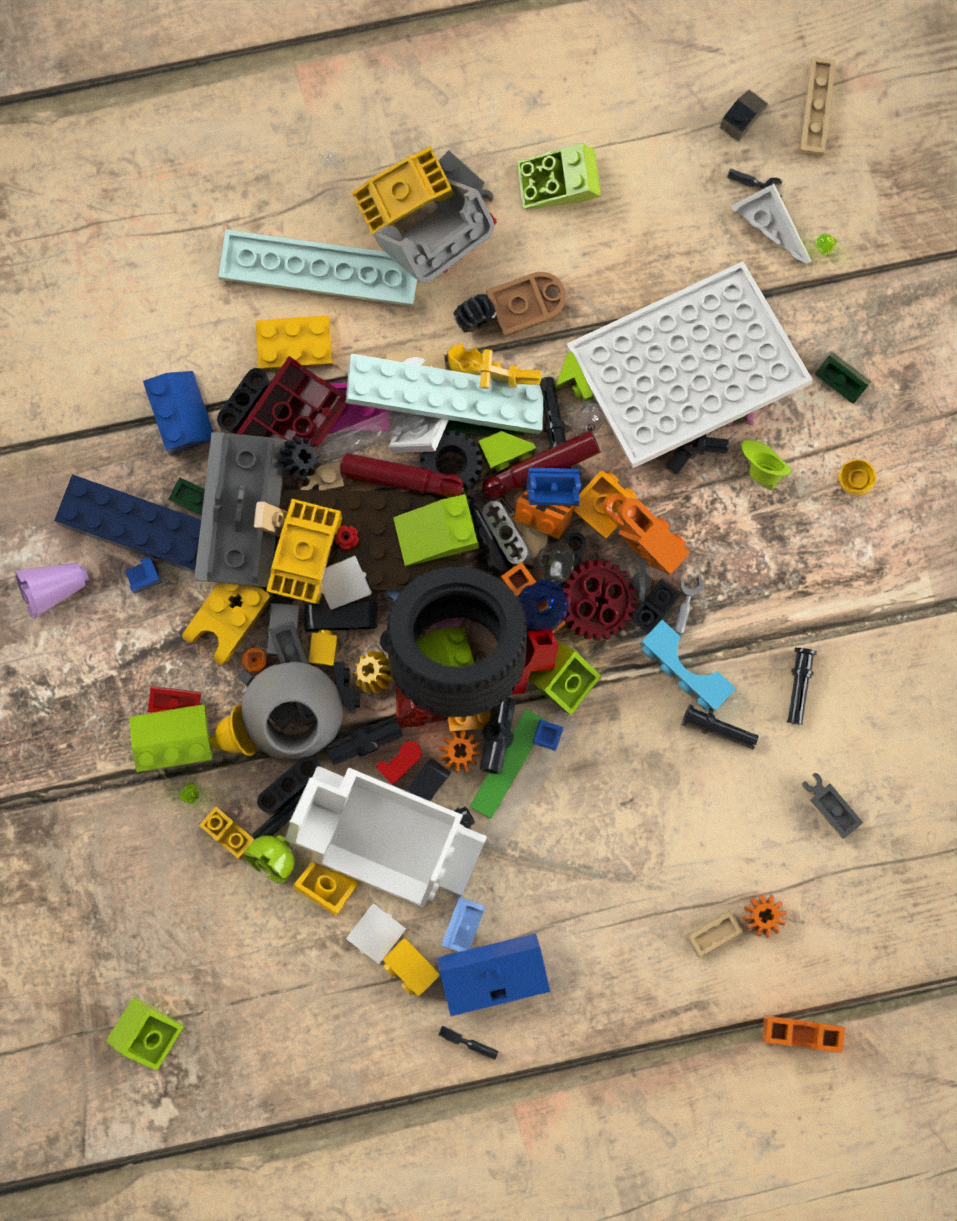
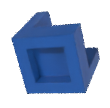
M150 556L142 559V564L125 571L130 583L129 587L134 594L162 583L155 563Z

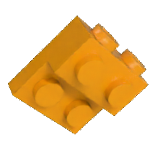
M601 469L579 494V506H574L573 513L606 540L618 526L602 509L605 498L611 493L621 494L627 499H636L638 496L628 487L622 488L617 483L619 480L614 474L609 471L605 473ZM619 500L614 501L612 504V511L614 513L618 512L621 505Z

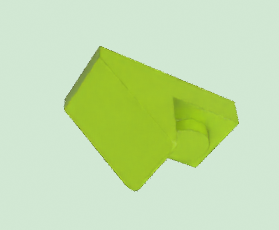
M571 351L566 356L555 390L573 383L574 385L571 388L577 400L581 398L583 404H586L593 400L594 394Z

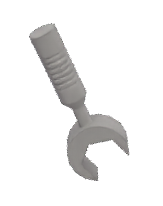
M699 576L698 586L693 590L684 586V577L680 582V590L686 598L680 607L674 630L678 634H684L690 612L689 602L691 597L697 596L703 588V582Z

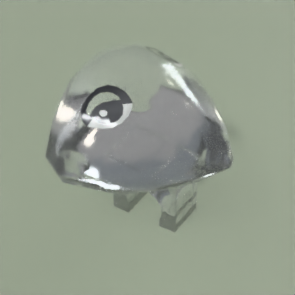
M586 401L578 407L569 404L565 407V411L571 414V418L568 415L561 418V421H564L566 425L572 428L575 437L590 430L595 434L604 422V414L599 405L594 401Z

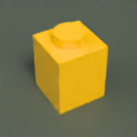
M319 629L318 633H312L308 661L310 665L334 668L338 636L333 635V631Z

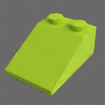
M465 494L443 499L393 517L405 567L479 548Z

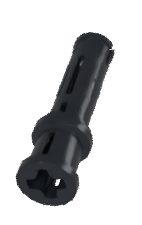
M554 377L541 378L539 385L543 395V406L547 422L544 431L548 434L550 444L548 449L566 442V424L564 421H561Z
M795 648V666L791 669L794 681L787 723L803 725L809 678L814 676L812 665L817 651Z
M691 704L687 707L681 723L683 726L689 725L697 728L703 734L710 732L748 747L751 750L755 748L754 745H756L759 737L758 734L716 719L715 715L711 712L707 714L694 709Z

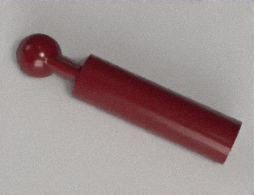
M590 430L511 466V469L486 478L482 483V492L488 499L498 500L516 489L526 487L529 468L566 469L601 453L596 438Z
M346 453L343 456L340 467L342 478L423 494L429 492L451 498L460 496L464 489L462 479L455 474L446 475L431 472L427 468Z

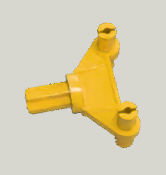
M483 350L482 364L478 368V372L481 373L479 388L489 389L490 378L493 381L508 382L511 388H517L518 384H540L541 371L522 370L517 365H511L509 370L502 369V363L492 362L493 351Z

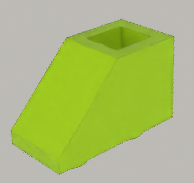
M502 431L478 441L479 449L490 473L495 470L497 473L503 472L510 468L511 463L518 460L520 463L533 457L532 454L536 453L534 443Z

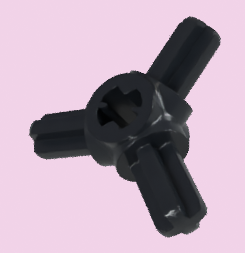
M706 434L696 438L697 444L695 447H692V444L689 446L687 443L677 447L678 450L666 464V468L671 473L677 475L690 458L694 459L697 454L703 455L704 451L726 454L729 449V440L706 437Z

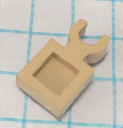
M339 462L321 465L315 469L316 474L306 477L310 481L309 485L301 487V490H313L316 486H319V490L345 488L340 474Z

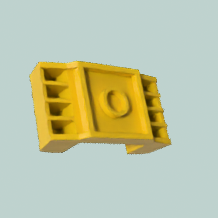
M431 146L404 158L368 179L365 184L351 192L372 235L384 226L391 225L396 227L395 222L434 200L441 203L454 195Z
M295 499L291 500L271 567L267 592L315 604L319 603L323 590L321 582L334 535L337 534V530L341 525V511Z

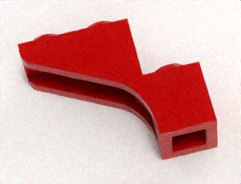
M552 630L527 633L523 675L520 678L519 684H516V689L511 692V695L525 694L530 671L554 670L559 646Z

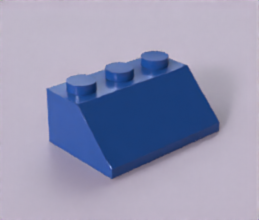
M193 371L164 373L143 381L169 456L210 443L211 433L214 431Z

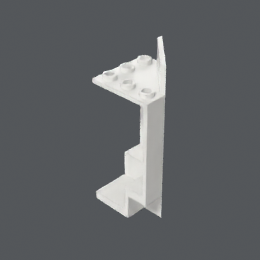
M317 766L290 821L286 841L314 852L312 858L314 863L424 908L427 900L433 901L437 889L457 897H462L487 836L459 824L462 818L461 814L351 768H348L345 777Z

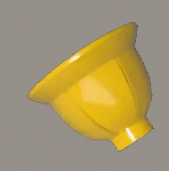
M238 704L233 708L230 716L218 723L215 728V735L210 737V741L216 750L222 749L228 753H242L246 756H252L255 753L256 745L250 740L245 731L242 721V705Z

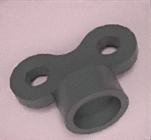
M643 558L640 559V572L632 577L633 581L631 582V587L635 588L636 592L639 593V602H644L645 592L651 586V578L646 573V559Z

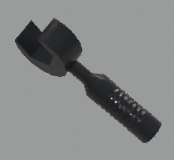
M730 168L727 178L749 186H759L763 189L772 184H782V180L776 177L762 183L756 177Z
M445 1026L441 1027L438 1034L452 1043L458 1045L463 1043L467 1045L468 1049L485 1055L490 1059L495 1060L498 1055V1050L475 1040L464 1039L462 1034Z

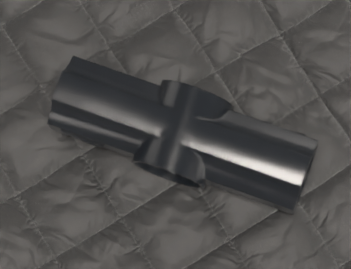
M506 697L504 702L491 708L489 722L483 726L482 737L485 743L479 769L482 772L498 775L502 773L506 750L514 740V734L510 730L516 700Z
M394 716L373 726L367 725L349 733V736L329 743L325 747L333 766L356 756L362 757L378 750L380 746L403 737V734Z

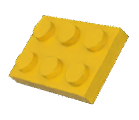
M329 315L255 320L258 368L263 370L280 369L288 356L304 367L333 365Z

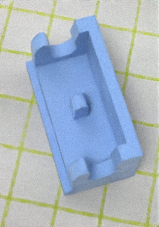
M459 897L442 946L458 952L470 950L485 906Z

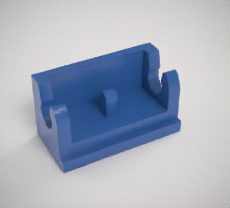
M529 468L526 484L529 505L579 506L578 491H581L579 469Z

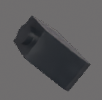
M751 90L746 91L725 114L720 129L739 142L768 106V103Z

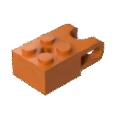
M611 493L605 498L602 509L621 529L618 535L641 558L646 559V563L650 567L671 575L690 553L684 546L686 544L685 540L676 533L673 535L668 530L670 525L661 517L656 518L642 502L633 498L627 499L618 493ZM619 500L621 505L618 512L614 513L612 511V504L614 501Z

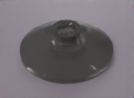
M552 542L543 547L535 557L531 569L532 577L536 584L546 589L562 584L570 576L574 568L575 554L573 549L564 542Z

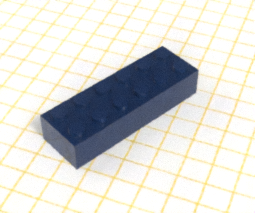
M71 475L54 520L59 526L195 573L201 519L85 478Z

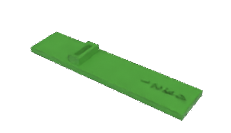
M526 708L513 730L514 740L506 750L502 773L500 775L488 773L470 804L471 808L490 819L493 817L534 746L532 741L540 719L547 721L546 719Z

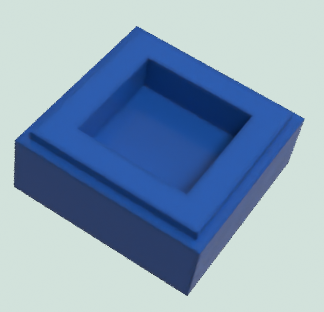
M540 719L532 743L556 751L564 727Z

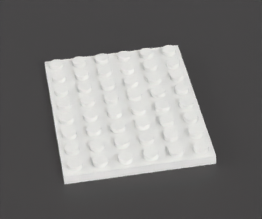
M740 262L567 343V349L569 352H573L598 406L632 468L807 387L813 381L744 262Z

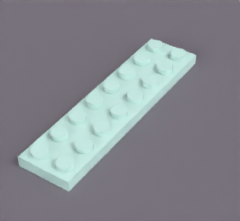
M232 230L225 231L218 274L219 280L412 307L414 305L417 279L386 252Z
M351 354L349 357L346 403L538 435L542 431L543 395L539 385L518 384L517 388H511L508 382L493 381L490 378V388L482 389L479 388L480 375Z

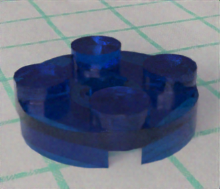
M538 580L537 583L524 587L519 594L518 599L525 612L526 625L531 629L553 631L563 622L568 613V598L562 588L553 581ZM544 600H547V605L549 607L547 609H544L543 611H539L537 603H542Z

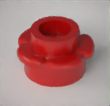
M340 526L337 534L334 535V541L341 549L349 550L358 544V531L353 526ZM345 535H348V536H349V538H348L347 540L344 539V536H345Z

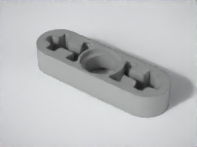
M498 501L488 502L483 508V517L505 556L514 565H518L521 562L526 565L530 561L531 551L507 508ZM493 508L499 510L497 514L503 522L499 523L496 518L491 516ZM505 527H511L513 530L512 537L508 540H503L501 537V532ZM515 544L519 550L523 551L521 559L514 557L516 551L510 545Z

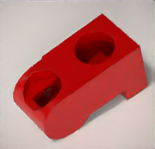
M406 742L401 746L400 753L388 764L381 760L375 767L394 786L419 762L422 756L421 748L416 742Z

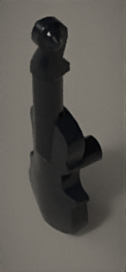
M467 495L470 514L478 527V530L475 532L480 547L484 550L478 555V558L482 563L487 561L492 572L497 575H503L512 569V564L499 546L479 507L474 504L473 497Z

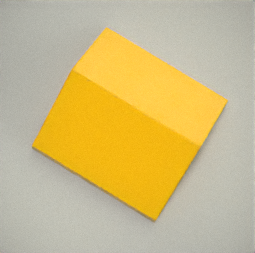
M311 862L293 888L334 916H337L359 882Z

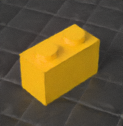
M406 938L383 959L386 963L383 968L393 978L398 975L404 981L401 986L410 996L415 993L419 997L440 976V973Z

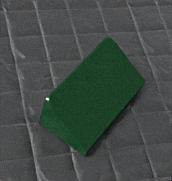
M833 352L815 373L817 377L853 404L871 383L869 379Z

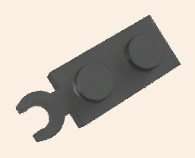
M448 150L442 156L439 164L447 179L477 189L482 198L487 197L490 201L494 200L492 192L481 189L484 186V181L452 152Z
M813 773L812 776L816 780V785L811 787L804 781L802 786L806 791L815 794L810 801L839 836L844 839L863 822L831 783L824 787L821 776Z

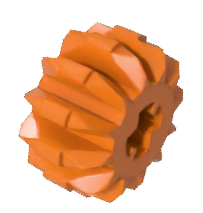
M465 730L461 731V738H457L456 732L452 731L453 741L447 737L443 738V741L449 746H439V751L448 752V754L442 755L440 760L450 759L445 766L447 769H450L453 763L456 764L455 773H459L460 765H463L465 772H469L468 762L475 767L478 765L472 759V756L481 757L482 755L480 752L473 751V749L481 746L480 742L471 745L475 735L471 734L467 740L464 739L466 735ZM459 745V748L461 745L466 747L465 753L467 755L464 758L461 755L460 758L454 756L456 754L454 749L456 746Z
M760 894L759 903L755 898L750 899L751 904L754 906L753 908L750 906L744 907V910L751 912V915L743 916V920L752 921L747 926L748 930H752L757 926L755 930L756 936H760L764 929V935L768 938L771 936L770 928L774 933L778 934L780 930L776 924L783 926L786 924L784 920L779 919V916H785L787 912L777 910L783 903L779 901L773 905L775 900L773 895H770L766 902L765 895ZM766 909L769 910L767 914L771 915L770 920L761 922L760 919L762 917H759L760 911L765 912Z

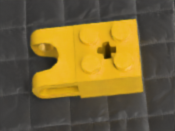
M218 582L183 632L182 639L187 643H194L205 632H214L219 641L218 648L214 654V661L223 666L227 664L242 641L248 636L274 596L262 587ZM241 596L242 599L240 601L243 602L242 606L234 607V598H239Z

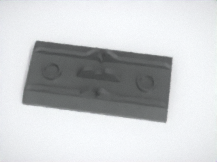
M211 433L194 581L267 588L274 559L276 536L254 527L257 502H266L278 508L280 506L284 463L278 462L280 458H283L278 451L281 448H285L284 443L287 440L232 433Z

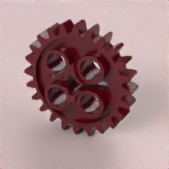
M594 559L593 563L590 560H586L584 563L585 567L582 564L576 565L577 572L568 571L571 579H562L563 583L566 584V588H559L558 591L563 593L564 597L558 598L557 601L563 602L564 606L560 607L558 611L566 613L562 619L566 622L571 621L567 628L571 630L576 628L575 635L581 636L584 633V639L590 640L593 637V640L600 641L602 636L603 639L608 640L610 639V633L616 636L619 635L617 627L626 629L624 620L632 621L628 613L636 611L635 608L630 606L631 603L637 601L636 598L631 597V594L636 589L628 587L633 580L624 579L627 571L621 570L618 572L620 565L613 564L611 566V561L604 560L603 563L601 559ZM590 578L593 584L592 588L588 591L586 589V581ZM611 585L615 588V593L612 597L608 593ZM595 597L600 599L599 603L595 601ZM584 602L586 611L581 615L579 607ZM607 609L609 616L606 621H603L602 613Z

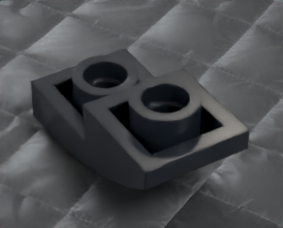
M661 578L644 602L641 603L631 616L632 621L649 634L682 592L664 578Z
M334 662L335 678L341 698L350 714H356V708H360V693H355V687H345V683H350V668H345L344 662Z

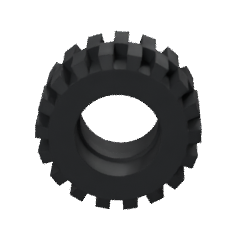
M450 431V434L443 432L435 451L421 452L420 467L430 469L431 472L440 473L437 470L436 462L442 454L447 452L460 454L466 461V468L458 476L464 484L463 492L468 493V490L470 488L473 489L481 477L482 455H480V449L478 445L474 444V440L466 438L464 433L460 432V435L455 434V431Z

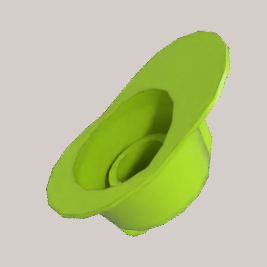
M756 440L743 441L741 450L750 461L749 474L753 480L766 489L773 490L783 476L790 475L792 471L790 466L769 446Z

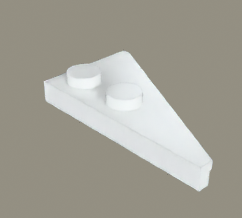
M774 184L731 206L733 211L741 214L750 224L758 227L767 237L792 253L791 255L796 259L801 260L805 264L811 262Z

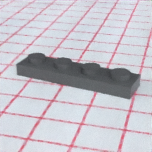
M293 621L269 629L281 664L291 662L309 664ZM295 701L303 724L316 720V715L310 707Z

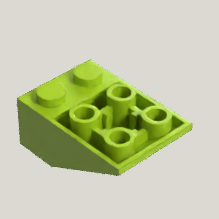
M584 143L517 161L523 209L579 203L601 197L595 150Z

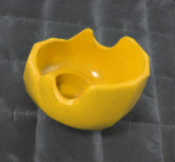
M462 343L454 345L448 350L449 368L451 371L480 375L481 373L478 372V368L482 364L483 354L476 347H473L472 350H466Z
M860 459L844 463L838 473L841 489L848 495L856 497L869 493L873 489L877 478L874 467L866 460Z

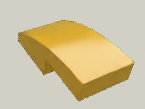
M216 806L199 825L240 861L244 856L245 850L255 840Z

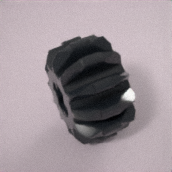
M478 294L458 305L453 314L459 328L463 332L468 333L486 326L497 313L492 300L489 299L487 294Z
M298 436L293 438V440H288L284 443L285 448H281L278 451L283 456L278 462L285 465L282 472L289 471V478L292 479L298 477V479L303 480L307 476H313L316 473L315 469L321 465L316 460L322 455L315 453L318 445L313 444L310 446V439L308 438L302 440Z

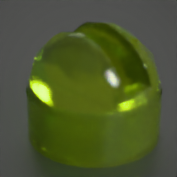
M828 233L821 234L816 239V247L823 255H827L837 243V240Z
M190 781L177 797L185 803L192 804L199 798V789Z

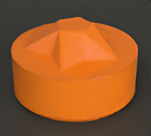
M250 647L242 653L241 664L247 671L257 673L265 668L267 656L263 650L257 647Z

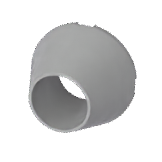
M302 662L275 664L263 670L248 686L242 702V721L250 740L264 753L281 760L296 761L304 757H313L326 749L325 746L332 743L337 736L343 718L342 700L335 683L322 670ZM297 701L310 707L316 715V720L312 727L304 733L287 735L279 732L272 726L268 719L270 712L281 703Z

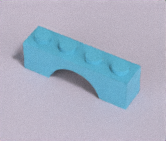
M661 620L640 643L643 647L641 651L650 660L655 658L662 664L659 668L667 676L671 677L673 675L680 681L678 686L689 695L692 692L698 698L696 702L706 712L709 709L712 712L716 711L736 688L718 671L710 675H696L685 669L679 660L677 652L680 636Z

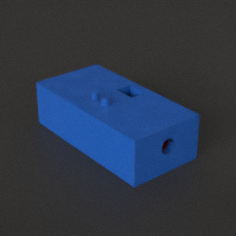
M536 933L437 957L450 1016L551 992Z

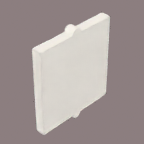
M356 556L325 568L321 582L323 585L322 594H324L331 610L372 593L365 579L366 573L362 572Z
M373 903L346 939L360 949L361 954L365 953L376 963L380 964L406 928L394 920L391 913H385Z

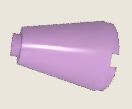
M78 563L15 571L21 596L29 604L26 608L32 618L38 617L86 586L85 581L89 580L85 567H79Z

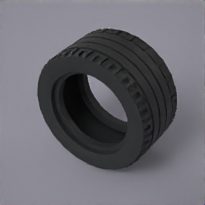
M446 567L430 571L415 578L397 595V599L394 600L393 606L390 608L387 622L389 667L396 686L400 687V692L407 699H410L414 705L425 709L429 713L445 717L474 716L489 711L491 708L504 702L505 698L509 697L511 692L516 689V684H519L526 659L527 627L525 612L523 611L522 604L519 603L518 597L514 595L513 590L500 579L478 569ZM449 618H465L485 626L494 635L498 644L486 658L475 664L451 667L441 665L426 657L418 648L416 642L429 626L438 621Z

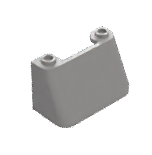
M447 179L454 192L453 196L441 203L435 201L438 209L403 235L394 226L387 225L373 234L378 245L415 279L422 282L433 280L488 239L494 231L493 219L477 189Z

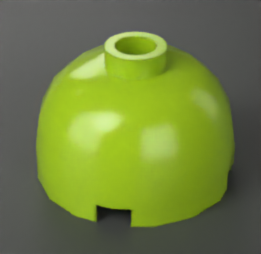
M268 835L260 836L243 853L244 859L256 871L260 872L261 869L270 874L267 877L268 879L281 884L289 877L295 863L293 852L288 847L290 843L280 835H277L276 838Z

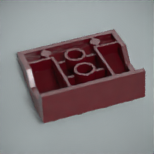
M288 356L236 434L270 437L287 441L299 436L302 440L305 438L310 439V446L313 444L318 445L315 449L316 451L347 406L346 395ZM289 471L285 472L284 474L289 477Z

